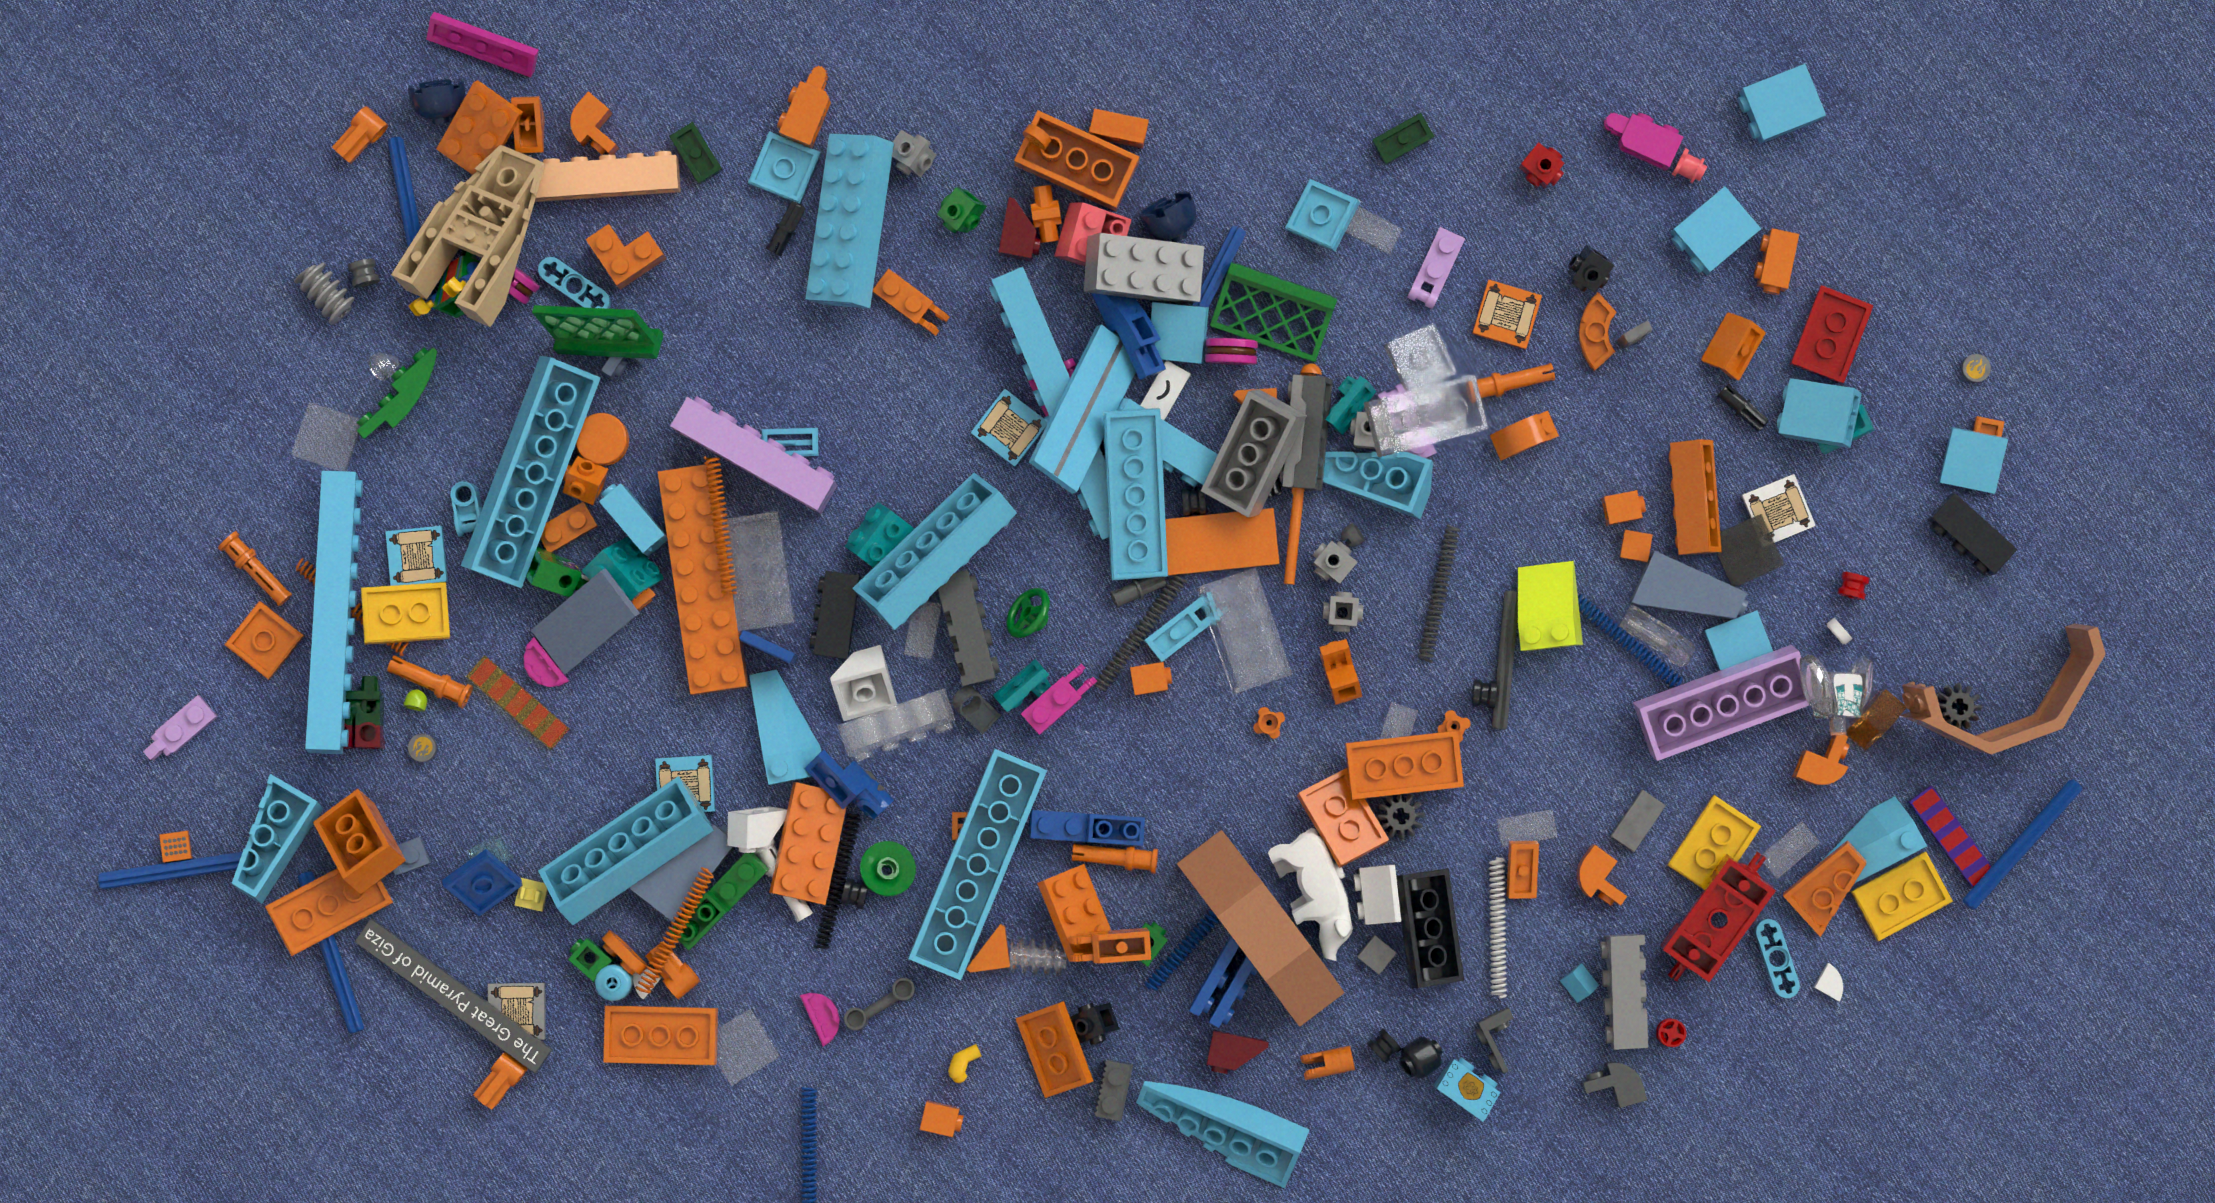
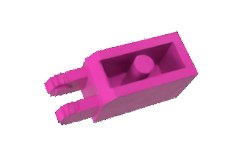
M1610 113L1605 118L1603 128L1607 132L1610 131L1611 134L1620 137L1618 145L1621 151L1664 171L1669 169L1683 139V136L1678 134L1679 130L1666 124L1661 127L1652 123L1654 119L1643 113H1638V115L1632 113L1630 118L1621 114Z
M1082 663L1065 678H1060L1021 713L1039 735L1045 732L1082 699L1081 696L1097 682L1094 677L1089 678L1077 691L1069 684L1074 678L1079 677L1083 673L1085 667Z

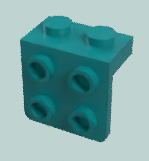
M877 502L875 506L867 511L865 519L858 529H855L850 534L848 542L844 547L874 568L915 528L893 511Z
M625 537L603 549L582 570L588 579L591 580L606 568L631 602L642 592L658 584L663 579L658 566L651 562L629 537Z

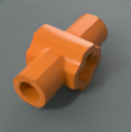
M1051 185L1033 187L1035 203L1031 204L1034 228L1039 227L1041 243L1059 241L1057 225L1062 223L1058 200L1053 201Z

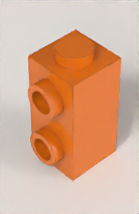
M1774 228L1770 229L1767 235L1763 234L1759 249L1764 252L1762 262H1757L1754 271V278L1758 279L1757 286L1762 287L1763 292L1779 295L1780 291L1785 292L1788 289L1799 234Z

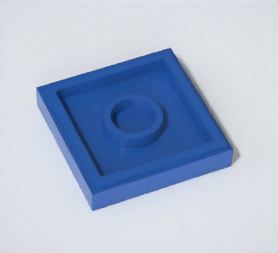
M743 630L739 637L740 641L791 665H795L797 661V654Z
M487 849L480 852L442 880L443 887L478 916H481L523 886L522 879Z

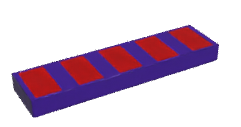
M1929 785L1910 799L1908 804L1969 886L1973 888L1992 866L1933 786Z

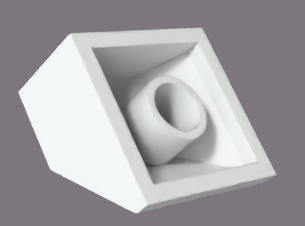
M881 645L853 652L830 677L843 721L898 707Z

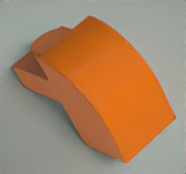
M588 91L572 111L570 125L573 135L583 147L590 139L593 140L590 145L601 155L605 152L609 155H614L619 149L612 140L599 130L612 115V112Z
M1545 411L1509 425L1489 436L1500 461L1534 446L1558 437L1559 434L1549 412Z
M1347 639L1333 641L1319 647L1323 669L1335 705L1362 697L1359 679L1352 662Z
M1838 732L1833 733L1824 757L1807 750L1802 751L1792 777L1813 785H1826L1839 780L1848 769V766L1838 763L1839 759L1844 760L1848 752L1849 744L1846 743L1848 736Z
M1594 844L1590 846L1578 864V885L1589 898L1598 890L1600 892L1598 897L1608 905L1612 906L1614 903L1622 905L1627 896L1605 880L1618 861Z

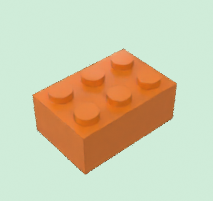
M356 789L313 821L342 878L360 894L406 861L375 803L359 789Z

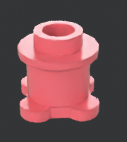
M1685 148L1672 175L1676 176L1678 173L1690 179V183H1693L1695 179L1700 181L1707 169V166L1703 164L1705 159L1702 158L1700 160L1688 154L1689 149Z

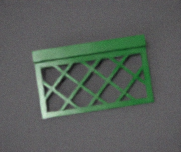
M1231 262L1210 326L1249 340H1256L1258 343L1316 362L1338 298ZM1231 280L1243 284L1247 295L1232 301L1228 293ZM1247 286L1256 288L1258 290L1250 293ZM1261 291L1268 292L1274 304L1259 311L1252 296ZM1274 295L1284 299L1277 302ZM1227 296L1230 303L1223 306L1225 297ZM1250 298L1256 313L1241 319L1234 304ZM1288 300L1296 302L1301 313L1285 319L1279 304ZM1300 304L1305 305V306H1308V307H1311V308H1309V309L1303 311V309H1302V307H1301ZM1231 306L1238 321L1229 326L1218 323L1217 320L1220 312ZM1276 306L1282 322L1267 328L1261 313ZM1314 309L1326 312L1323 324L1312 329L1305 314ZM1258 315L1265 330L1253 335L1247 332L1243 322ZM1302 316L1309 331L1294 338L1288 322ZM1240 324L1243 331L1233 327ZM1285 325L1291 339L1282 344L1274 342L1269 331ZM1321 329L1317 339L1314 331ZM1267 333L1270 340L1259 336ZM1310 333L1316 343L1312 355L1301 351L1296 340ZM1293 342L1296 349L1288 347L1286 345Z
M534 305L532 311L533 315L555 339L553 350L557 354L657 359L664 336L660 329L649 328L635 310Z

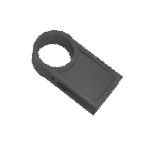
M971 686L961 688L953 697V707L982 735L1001 716ZM973 696L972 701L962 708L964 702Z

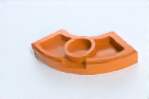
M1598 292L1587 304L1579 326L1580 347L1586 362L1593 371L1615 353L1609 341L1608 329L1610 321L1617 312Z

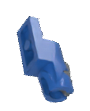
M823 750L804 768L842 809L853 801L865 815L874 820L894 801L884 787L879 784L870 771H864L856 761H853L843 770Z

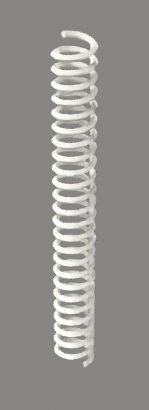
M1496 857V860L1489 862L1490 865H1496L1489 867V870L1496 871L1489 873L1490 876H1494L1489 881L1497 882L1489 885L1492 888H1496L1489 890L1490 893H1495L1489 897L1498 900L1489 902L1496 905L1489 908L1495 910L1489 914L1498 917L1489 919L1496 922L1490 924L1491 927L1496 928L1489 931L1499 933L1490 935L1491 938L1496 939L1491 940L1490 943L1497 944L1491 946L1490 949L1499 950L1490 952L1491 955L1497 956L1491 957L1490 960L1498 961L1490 965L1499 968H1492L1490 970L1497 973L1490 976L1498 978L1490 982L1499 985H1492L1490 988L1496 989L1497 991H1492L1491 994L1499 995V999L1507 996L1503 993L1507 989L1502 988L1507 984L1501 982L1507 979L1502 976L1506 974L1502 970L1507 967L1500 965L1507 962L1502 959L1506 955L1501 954L1506 949L1500 948L1506 946L1502 942L1506 938L1501 937L1506 933L1500 931L1506 928L1502 926L1506 921L1500 920L1506 917L1504 914H1500L1506 911L1502 909L1506 905L1499 902H1503L1506 899L1500 897L1505 895L1504 892H1501L1505 887L1498 885H1503L1506 882L1500 880L1505 878L1504 875H1500L1505 870L1498 869L1505 866L1500 863L1504 862L1505 859Z

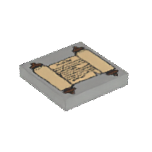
M545 983L488 984V1002L538 1039H546Z

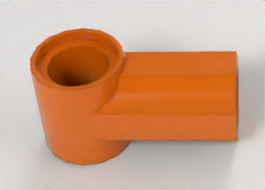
M368 106L363 107L354 116L349 129L332 146L350 164L370 143L376 142L388 128V124Z
M661 944L657 945L645 956L648 959V961L660 965L658 962L652 959V956L663 960L661 957L654 953L655 951H657L663 955H666L665 953L657 949V947L659 946L661 948L669 950ZM673 951V953H669L670 958H666L667 963H663L665 968H661L662 973L659 974L663 977L666 987L679 1000L701 981L689 965L685 962L683 963Z
M504 1052L492 1066V1072L473 1095L483 1105L492 1110L505 1096L510 1087H514L528 1068Z

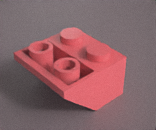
M1083 202L1069 203L1054 257L1085 266L1088 236L1098 233L1127 236L1132 219Z

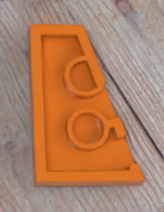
M1847 840L1783 893V897L1821 937L1846 894L1864 869L1866 860Z

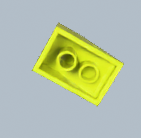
M1574 561L1518 567V629L1521 651L1583 645Z

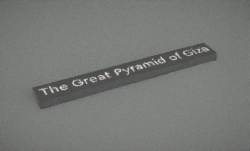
M370 919L355 940V943L534 1073L539 1071L553 1051L551 1047L376 920Z

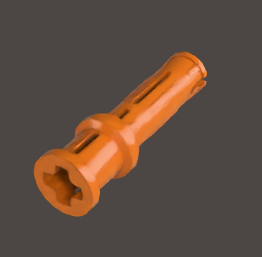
M1551 363L1504 375L1494 372L1489 377L1477 380L1473 377L1468 378L1471 398L1476 403L1484 397L1493 395L1502 397L1504 391L1547 381H1555L1554 372L1542 374L1553 370V366Z
M237 531L230 534L219 545L218 549L225 551L235 561L234 566L240 570L244 569L278 606L283 605L292 596V593L256 558V551L253 548L249 549L239 538Z
M395 655L387 667V672L433 691L437 698L442 699L444 697L456 702L460 708L465 707L473 690V686L470 684L465 686L452 680L451 676L447 674L440 676Z
M1073 844L1072 861L1125 866L1127 871L1142 869L1150 870L1152 874H1156L1158 849L1146 851L1137 850L1135 846H1130L1125 850Z

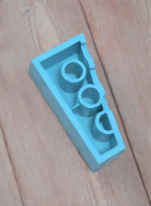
M1123 398L1117 411L1145 408L1129 398ZM1161 419L1163 469L1170 473L1175 470L1182 474L1181 480L1194 488L1197 484L1203 486L1218 454Z

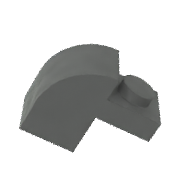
M1605 1062L1608 1074L1603 1075L1602 1070L1586 1074V1080L1581 1081L1583 1092L1586 1094L1612 1087L1616 1105L1619 1108L1647 1101L1639 1075L1629 1066L1619 1062Z

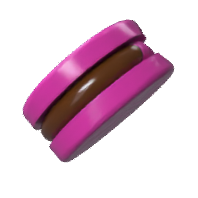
M516 266L508 293L521 303L527 304L530 301L529 297H532L533 292L536 293L540 286Z
M1235 338L1206 339V347H1208L1206 349L1207 354L1205 355L1206 363L1225 365L1257 364V357L1255 356L1257 352L1255 349L1258 348V342L1256 340Z

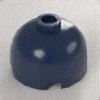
M451 79L419 83L420 89L414 90L413 85H410L408 91L413 109L421 117L433 119V124L450 122L449 117L457 113L465 98L464 80L457 79L458 85H451Z
M1190 192L1174 193L1176 199L1167 200L1164 197L1145 207L1141 211L1142 214H1139V217L1147 232L1160 240L1171 239L1172 242H1179L1188 236L1186 232L1193 227L1196 221V206Z

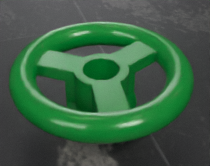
M1029 589L1022 593L1012 604L1006 619V627L1011 636L1024 638L1045 627L1049 618L1050 599L1044 589ZM1039 596L1041 598V605L1032 606L1030 598ZM1022 606L1020 618L1015 624V617L1017 615L1018 610Z

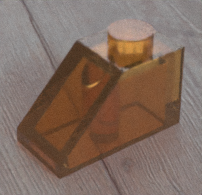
M1887 689L1879 690L1862 710L1861 715L1856 717L1844 733L1866 751L1893 725L1904 712L1906 706Z

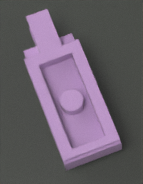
M197 695L155 731L156 733L151 736L154 742L143 752L150 760H155L163 752L166 756L176 753L218 716L204 699Z

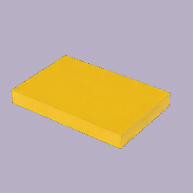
M446 582L361 588L365 645L450 639Z
M1713 795L1667 866L1705 890L1712 880L1711 874L1724 856L1728 854L1736 861H1739L1761 826Z
M1927 852L1911 858L1850 891L1877 941L1892 935L1953 902Z

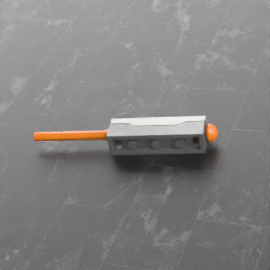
M1313 363L1304 365L1300 375H1293V381L1289 382L1288 397L1291 398L1290 406L1307 415L1280 471V481L1283 482L1282 486L1291 489L1293 494L1284 584L1289 585L1295 584L1304 490L1322 491L1329 424L1325 419L1330 411L1333 380L1322 377L1321 369Z

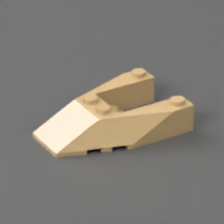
M499 145L475 168L477 172L466 182L461 181L453 188L455 192L443 203L439 201L434 206L391 275L406 291L428 299L459 248L481 257L480 263L454 303L468 318L491 327L507 299L545 164L525 154Z

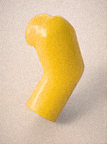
M977 1044L953 1055L948 1073L955 1083L964 1082L967 1078L966 1069L968 1063L982 1056Z

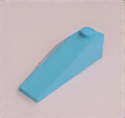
M776 669L749 675L768 785L812 777L804 768L822 752L821 746L813 735L779 672Z
M1893 796L1869 809L1863 818L1822 861L1848 840L1866 860V865L1855 881L1856 883L1921 850L1927 844L1913 819L1898 799Z

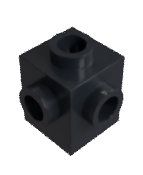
M1586 244L1581 253L1574 255L1568 265V274L1573 279L1571 283L1583 292L1588 288L1596 293L1598 288H1603L1610 278L1609 272L1614 267V264L1609 258Z
M1094 1003L1086 1004L1077 1008L1078 1014L1070 1017L1080 1044L1088 1041L1091 1046L1107 1040L1105 1035L1120 1029L1110 1003L1094 1006Z

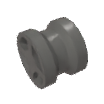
M363 259L347 265L348 270L353 275V280L351 281L353 288L365 287L380 282L379 275L375 273L374 269L376 266L375 259Z

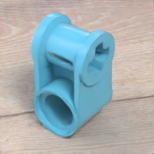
M458 482L451 489V501L458 537H462L464 533L474 531L482 511L479 490L474 484ZM463 487H468L472 492L471 499L467 502H462L458 497V493ZM476 520V522L465 524V522Z

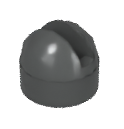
M1353 522L1346 526L1341 533L1342 541L1348 539L1345 543L1348 547H1356L1365 541L1361 531Z

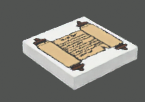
M1795 474L1741 495L1762 547L1816 526Z

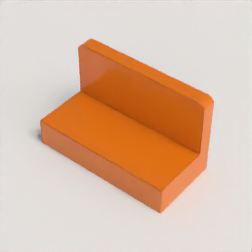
M1094 109L1088 133L1105 141L1143 148L1149 120Z
M1728 312L1701 360L1708 365L1719 368L1730 378L1739 381L1766 332L1752 320Z

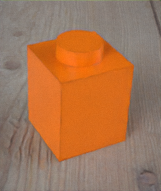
M1637 490L1601 498L1606 526L1640 520L1643 518L1642 513L1646 512L1643 496H1638Z
M1164 662L1130 667L1135 696L1168 691L1167 684H1173L1170 667L1164 668Z
M927 1100L920 1130L953 1137L955 1131H961L964 1115H959V1107Z

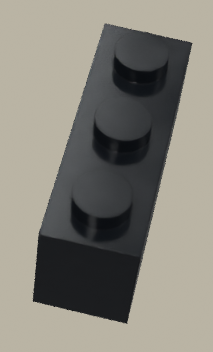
M1956 493L1950 494L1927 519L1932 524L1930 526L1931 530L1941 538L1946 536L1953 543L1951 545L1953 550L1962 557L1967 555L1974 561L1972 566L1984 576L1986 574L1989 576L1995 575L2018 550Z
M826 571L825 577L820 576L818 593H822L821 605L816 604L814 611V621H818L817 632L811 633L809 647L814 649V655L844 660L849 658L858 595L852 588L860 581L861 577L859 575Z

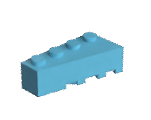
M272 774L269 775L268 785L264 797L262 796L256 820L250 829V837L246 848L242 852L232 884L240 892L261 904L313 826V821L319 817L323 810L318 801Z

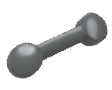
M908 978L897 979L893 984L891 993L863 1010L856 1007L849 1009L844 1016L845 1025L854 1031L863 1030L868 1025L869 1019L899 1000H911L916 993L914 983Z

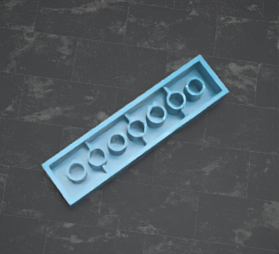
M539 357L463 558L462 567L522 588L601 377L551 357Z
M993 749L909 953V960L958 980L962 979L1047 770Z

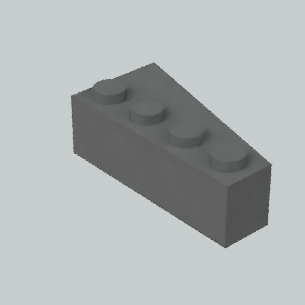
M968 570L954 573L946 584L938 588L963 687L997 680L996 673H1000L997 656L991 657L988 647L993 645L990 629L984 630L981 620L986 618L983 602L977 603L974 593L979 591L976 575L970 576Z

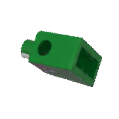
M539 547L535 551L526 575L531 585L566 597H571L574 590L578 591L589 581L587 576L581 574L582 572L576 563Z

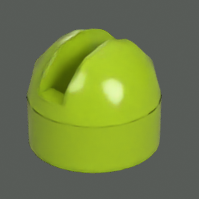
M412 690L405 697L403 706L411 710L425 712L427 697L421 690Z

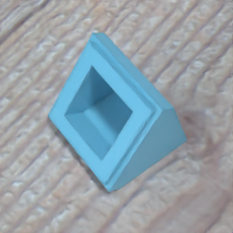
M1582 963L1560 980L1577 1003L1589 996L1599 986Z

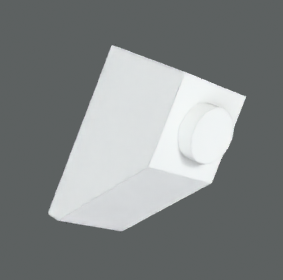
M767 806L728 812L727 845L738 847L739 852L753 853L756 852L758 847L768 846L784 823L787 809Z

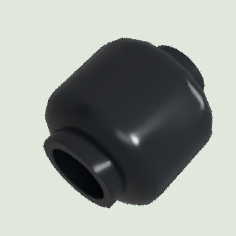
M1420 1036L1402 1048L1399 1062L1408 1076L1422 1079L1441 1066L1440 1055L1443 1051L1434 1039L1430 1041L1426 1037Z

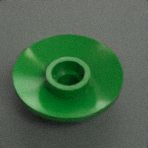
M893 841L875 843L862 856L860 862L861 878L867 888L875 894L886 897L899 895L910 887L915 878L916 865L914 858L909 850L899 843ZM888 867L891 870V874L886 876L882 873L881 869Z

